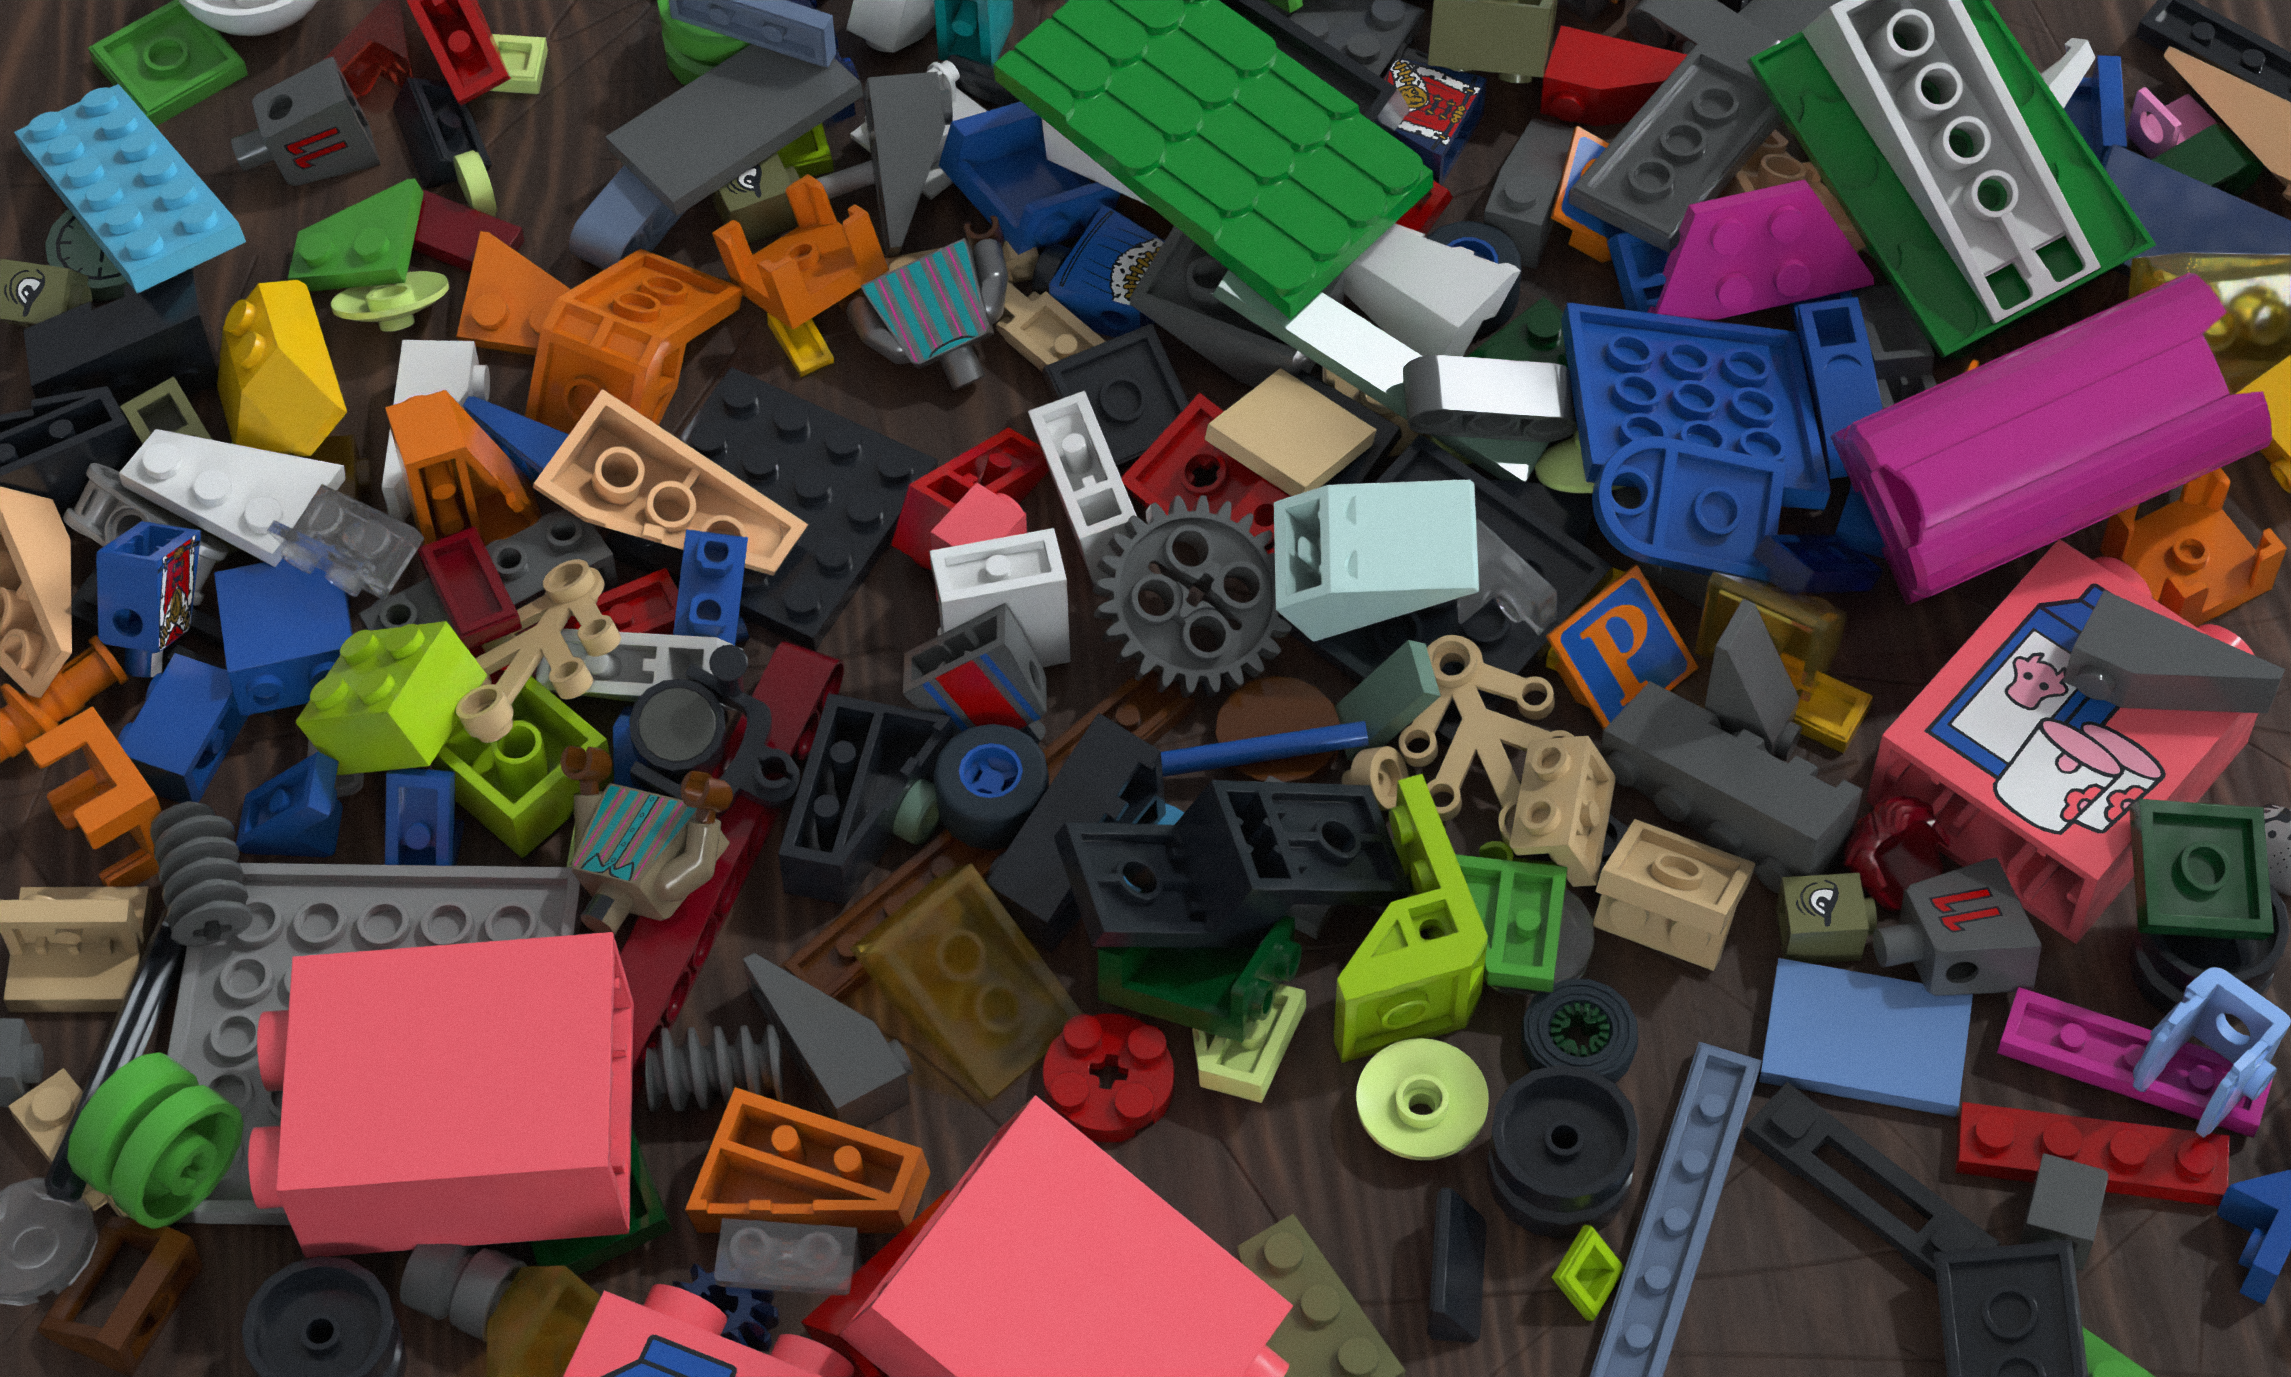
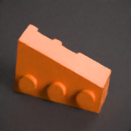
M446 390L429 395L413 396L404 402L385 407L412 514L423 546L473 526L476 527L486 546L495 540L506 539L534 525L542 517L529 478Z
M735 1087L685 1211L697 1233H900L912 1222L931 1172L922 1148Z

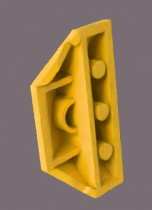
M299 280L258 283L245 300L237 301L227 314L222 331L217 388L233 444L282 454L292 453L296 456H311L347 413L308 287Z

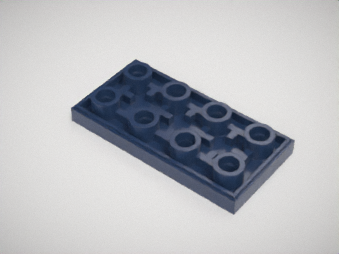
M2113 144L2105 152L2102 166L2150 234L2156 246L2111 270L2153 288L2189 272L2195 273L2211 287L2227 311L2222 318L2288 346L2291 343V221Z

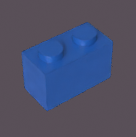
M174 653L164 672L156 674L151 680L147 689L144 706L134 723L130 722L122 729L118 742L155 795L178 803L188 801L199 803L248 716H242L238 711L227 670Z

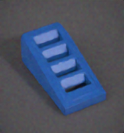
M468 396L463 404L464 410L533 482L536 481L569 435L475 396Z

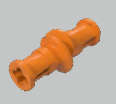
M96 635L88 640L89 648L62 666L41 698L30 696L26 691L21 693L7 683L0 686L2 697L7 703L5 707L0 708V763L10 756L14 758L26 749L25 744L59 726V722L65 717L73 716L86 707V702L116 681L123 685L129 680L119 663Z

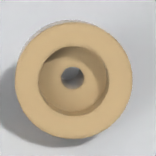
M1385 746L1363 749L1358 752L1352 762L1351 770L1344 772L1342 784L1370 785L1379 810L1384 811L1396 807L1398 780L1408 778L1409 776L1407 766L1401 754L1396 749Z

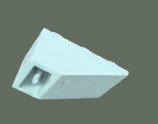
M1471 480L1326 485L1274 502L1276 610L1313 642L1479 592L1475 487Z

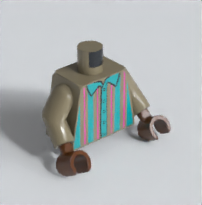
M568 746L564 749L560 759L561 769L568 778L580 781V792L574 794L575 843L571 868L573 874L592 897L581 915L582 922L595 933L613 932L615 936L629 913L659 921L670 918L690 893L711 880L715 872L716 861L730 843L720 830L721 821L715 819L716 812L726 810L733 800V791L730 785L724 780L712 778L709 773L690 771L685 775L681 784L682 800L609 783L603 792L599 791V783L607 779L612 769V760L608 753L601 748L590 746L587 747L586 752L583 748Z

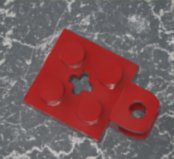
M1199 393L1121 477L1125 489L1129 495L1147 509L1152 503L1156 502L1166 515H1169V505L1175 496H1181L1187 511H1192L1195 502L1201 495L1206 496L1209 513L1216 514L1226 501L1231 502L1230 520L1238 523L1247 514H1253V523L1249 532L1255 537L1262 532L1270 530L1273 535L1264 546L1267 554L1275 553L1274 502L1290 496L1205 440L1208 424L1224 411ZM1214 465L1220 467L1216 472L1218 479L1213 484L1203 487L1195 486L1197 480L1193 472L1196 468L1200 466L1204 470H1209Z

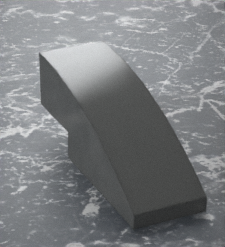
M1892 284L1869 286L1851 290L1852 297H1858L1876 372L1882 409L1936 386L1933 377L1934 353L1930 342L1923 335Z

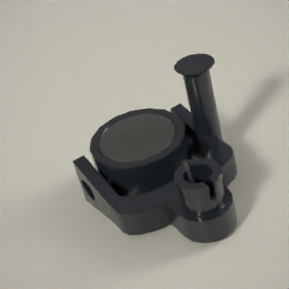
M723 645L711 654L709 665L713 675L691 663L685 673L686 679L663 680L646 689L635 702L629 719L633 752L638 760L635 761L630 770L632 786L646 792L682 800L681 786L679 784H682L687 773L699 771L710 774L722 761L727 745L724 710L720 705L721 703L742 712L747 718V726L743 741L735 758L725 773L719 778L730 785L733 791V800L726 810L716 812V818L723 816L734 805L740 795L770 809L784 808L795 800L800 786L799 769L785 751L776 748L772 749L767 746L772 731L771 711L764 702L744 693L743 674L746 672L748 660L744 651L738 646ZM775 772L785 776L776 781L765 778L768 774Z

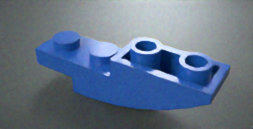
M1851 290L1789 304L1809 379V391L1830 479L1848 476L1830 436L1851 425L1853 422L1882 410L1876 372L1858 297H1852Z

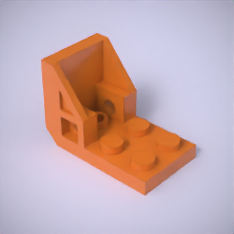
M641 248L556 298L540 329L525 417L570 434L603 389L659 426L678 387L686 343L739 310L744 288Z

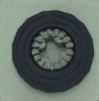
M1565 979L1554 983L1553 992L1541 991L1531 1000L1521 1022V1050L1531 1071L1557 1065H1566L1590 1069L1616 1083L1627 1073L1637 1052V1020L1627 1000L1612 987L1591 979ZM1571 1027H1581L1584 1035L1591 1036L1587 1048L1581 1045V1049H1578L1574 1040L1567 1039Z

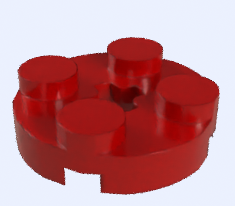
M1080 1014L1074 1016L1066 1022L1063 1032L1054 1039L1046 1053L1043 1065L1044 1094L1049 1106L1051 1107L1052 1105L1054 1111L1092 1141L1121 1142L1135 1137V1130L1145 1127L1152 1120L1154 1125L1165 1115L1173 1098L1174 1063L1166 1046V1038L1157 1027L1147 1025L1136 1018L1122 1014H1097L1094 1016ZM1113 1066L1117 1067L1118 1072L1125 1074L1127 1078L1126 1080H1115L1112 1084V1089H1104L1100 1087L1099 1077L1092 1074L1096 1070L1103 1069V1067Z

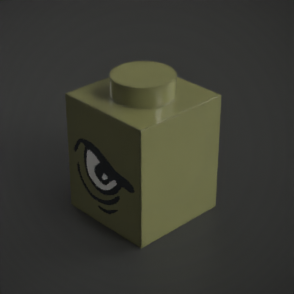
M777 152L713 192L714 208L723 226L732 220L739 222L748 244L797 227L796 218L786 195V188L799 180V176L793 166L784 168Z
M0 259V321L12 325L31 327L89 301L92 303V292L90 287L87 286L89 276L69 268Z
M1860 873L1782 877L1775 911L1783 959L1810 964L1861 961L1867 936H1872L1874 930L1877 929V914L1873 897L1863 896Z

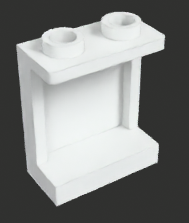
M1054 528L930 551L931 568L939 602L941 627L938 629V636L1006 603L1042 667L1070 662L1067 578Z

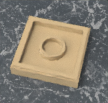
M1280 368L1211 421L1207 427L1205 440L1290 496L1320 488L1373 445L1376 429Z

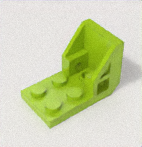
M1423 774L1398 780L1396 807L1389 808V821L1394 835L1392 842L1412 893L1407 898L1393 901L1389 904L1337 978L1334 1043L1342 1063L1376 1054L1399 1041L1416 1038L1428 1039L1464 1029L1481 1000L1488 935ZM1427 930L1429 939L1424 940L1419 932Z

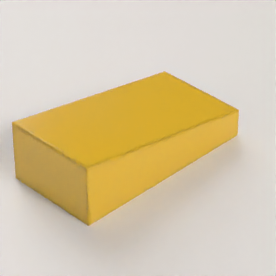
M767 313L768 326L800 377L834 363V357L812 318L792 330Z

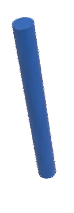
M1365 721L1163 751L1161 752L1163 777L1369 746Z

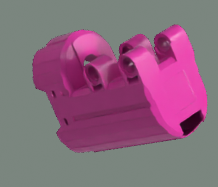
M2189 272L1855 421L1830 436L1855 492L1861 491L1886 547L1881 550L1906 605L1933 596L2269 446L2272 441L2271 418L2263 391L2230 395L2214 355L2202 335L2227 313L2217 295L2197 274Z

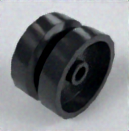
M2270 883L2274 933L2263 941L2138 933L2137 925L2128 954L2132 978L2144 998L2167 1015L2175 1005L2182 1002L2186 987L2204 971L2213 967L2227 971L2265 998L2274 972L2277 970L2290 933L2286 905L2273 885ZM2224 1013L2228 1023L2239 1020V1018L2232 1014Z
M1557 1065L1536 1069L1512 1083L1495 1106L1486 1175L1494 1201L1506 1216L1517 1225L1535 1235L1559 1239L1577 1237L1584 1225H1591L1595 1230H1598L1615 1219L1629 1197L1640 1129L1632 1103L1615 1083L1585 1068Z
M318 1256L290 1263L267 1278L248 1303L241 1331L246 1358L256 1377H404L408 1357L403 1333L398 1319L395 1317L389 1294L372 1272L349 1259Z

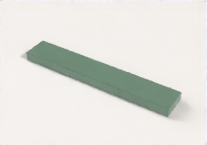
M1230 270L1227 271L1213 293V297L1407 420L1402 370L1408 361L1421 357L1420 354L1323 292H1320L1290 320ZM1431 435L1498 479L1522 482L1527 481L1549 442Z

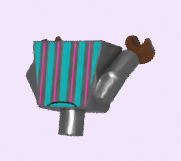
M995 215L990 216L992 227L984 234H975L971 222H966L964 230L968 241L965 238L861 285V288L854 291L850 296L838 301L836 304L848 316L862 342L895 364L911 362L914 367L920 369L939 360L953 391L985 377L986 375L972 345L994 335L992 324L1000 319L1004 311L1008 272L1002 249L1004 235L998 218Z

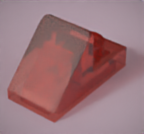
M383 0L323 59L334 57L356 99L366 95L380 76L401 88L407 78H414L408 34L400 0Z

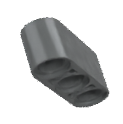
M1640 0L1628 12L1626 17L1627 26L1631 34L1641 44L1687 55L1699 44L1751 69L1747 63L1749 58L1781 42L1717 0Z
M1426 355L1410 360L1403 366L1407 422L1409 428L1416 433L1530 442H1554L1565 439L1576 432L1577 422L1571 389L1570 370L1563 365L1530 361Z

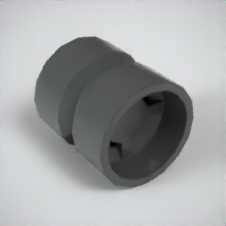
M417 1244L402 1276L400 1300L405 1306L436 1320L444 1319L450 1315V1324L456 1326L460 1331L484 1342H491L502 1334L520 1304L528 1276L527 1265L523 1260L498 1249L489 1250L483 1248L478 1252V1245Z

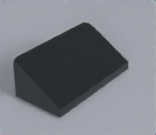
M407 78L393 104V111L423 186L425 188H433L458 181L453 156L471 150L478 152L486 171H489L492 163L467 103L461 106L457 102L447 81Z
M1441 1187V1192L1437 1193L1427 1335H1430V1339L1474 1343L1479 1340L1481 1329L1487 1225L1483 1216L1452 1188Z

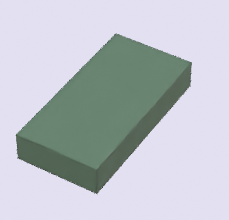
M1412 640L1405 642L1334 706L1340 724L1365 721L1369 746L1345 749L1347 760L1353 761L1357 753L1363 749L1384 747L1441 696L1425 643Z

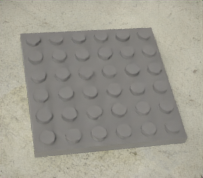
M239 863L244 873L241 884L245 886L248 892L246 906L251 910L253 920L245 931L229 939L205 946H187L167 1056L173 1058L193 1073L199 1085L203 1084L217 1091L239 1108L244 1122L241 1144L230 1168L213 1192L192 1212L174 1223L290 1225L283 1207L258 1209L256 1207L249 1180L248 1150L253 1128L281 1125L283 1091L268 1092L262 1083L258 1063L257 1031L262 1012L289 1010L293 956L579 935L585 888L573 874L572 868Z

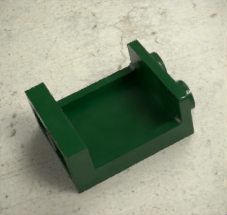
M1284 915L1279 922L1274 924L1268 935L1256 948L1099 947L1098 1000L1243 1043L1257 1020L1264 1021L1269 1016L1279 985L1284 980L1290 982L1298 970L1302 949L1300 944L1295 943V918Z

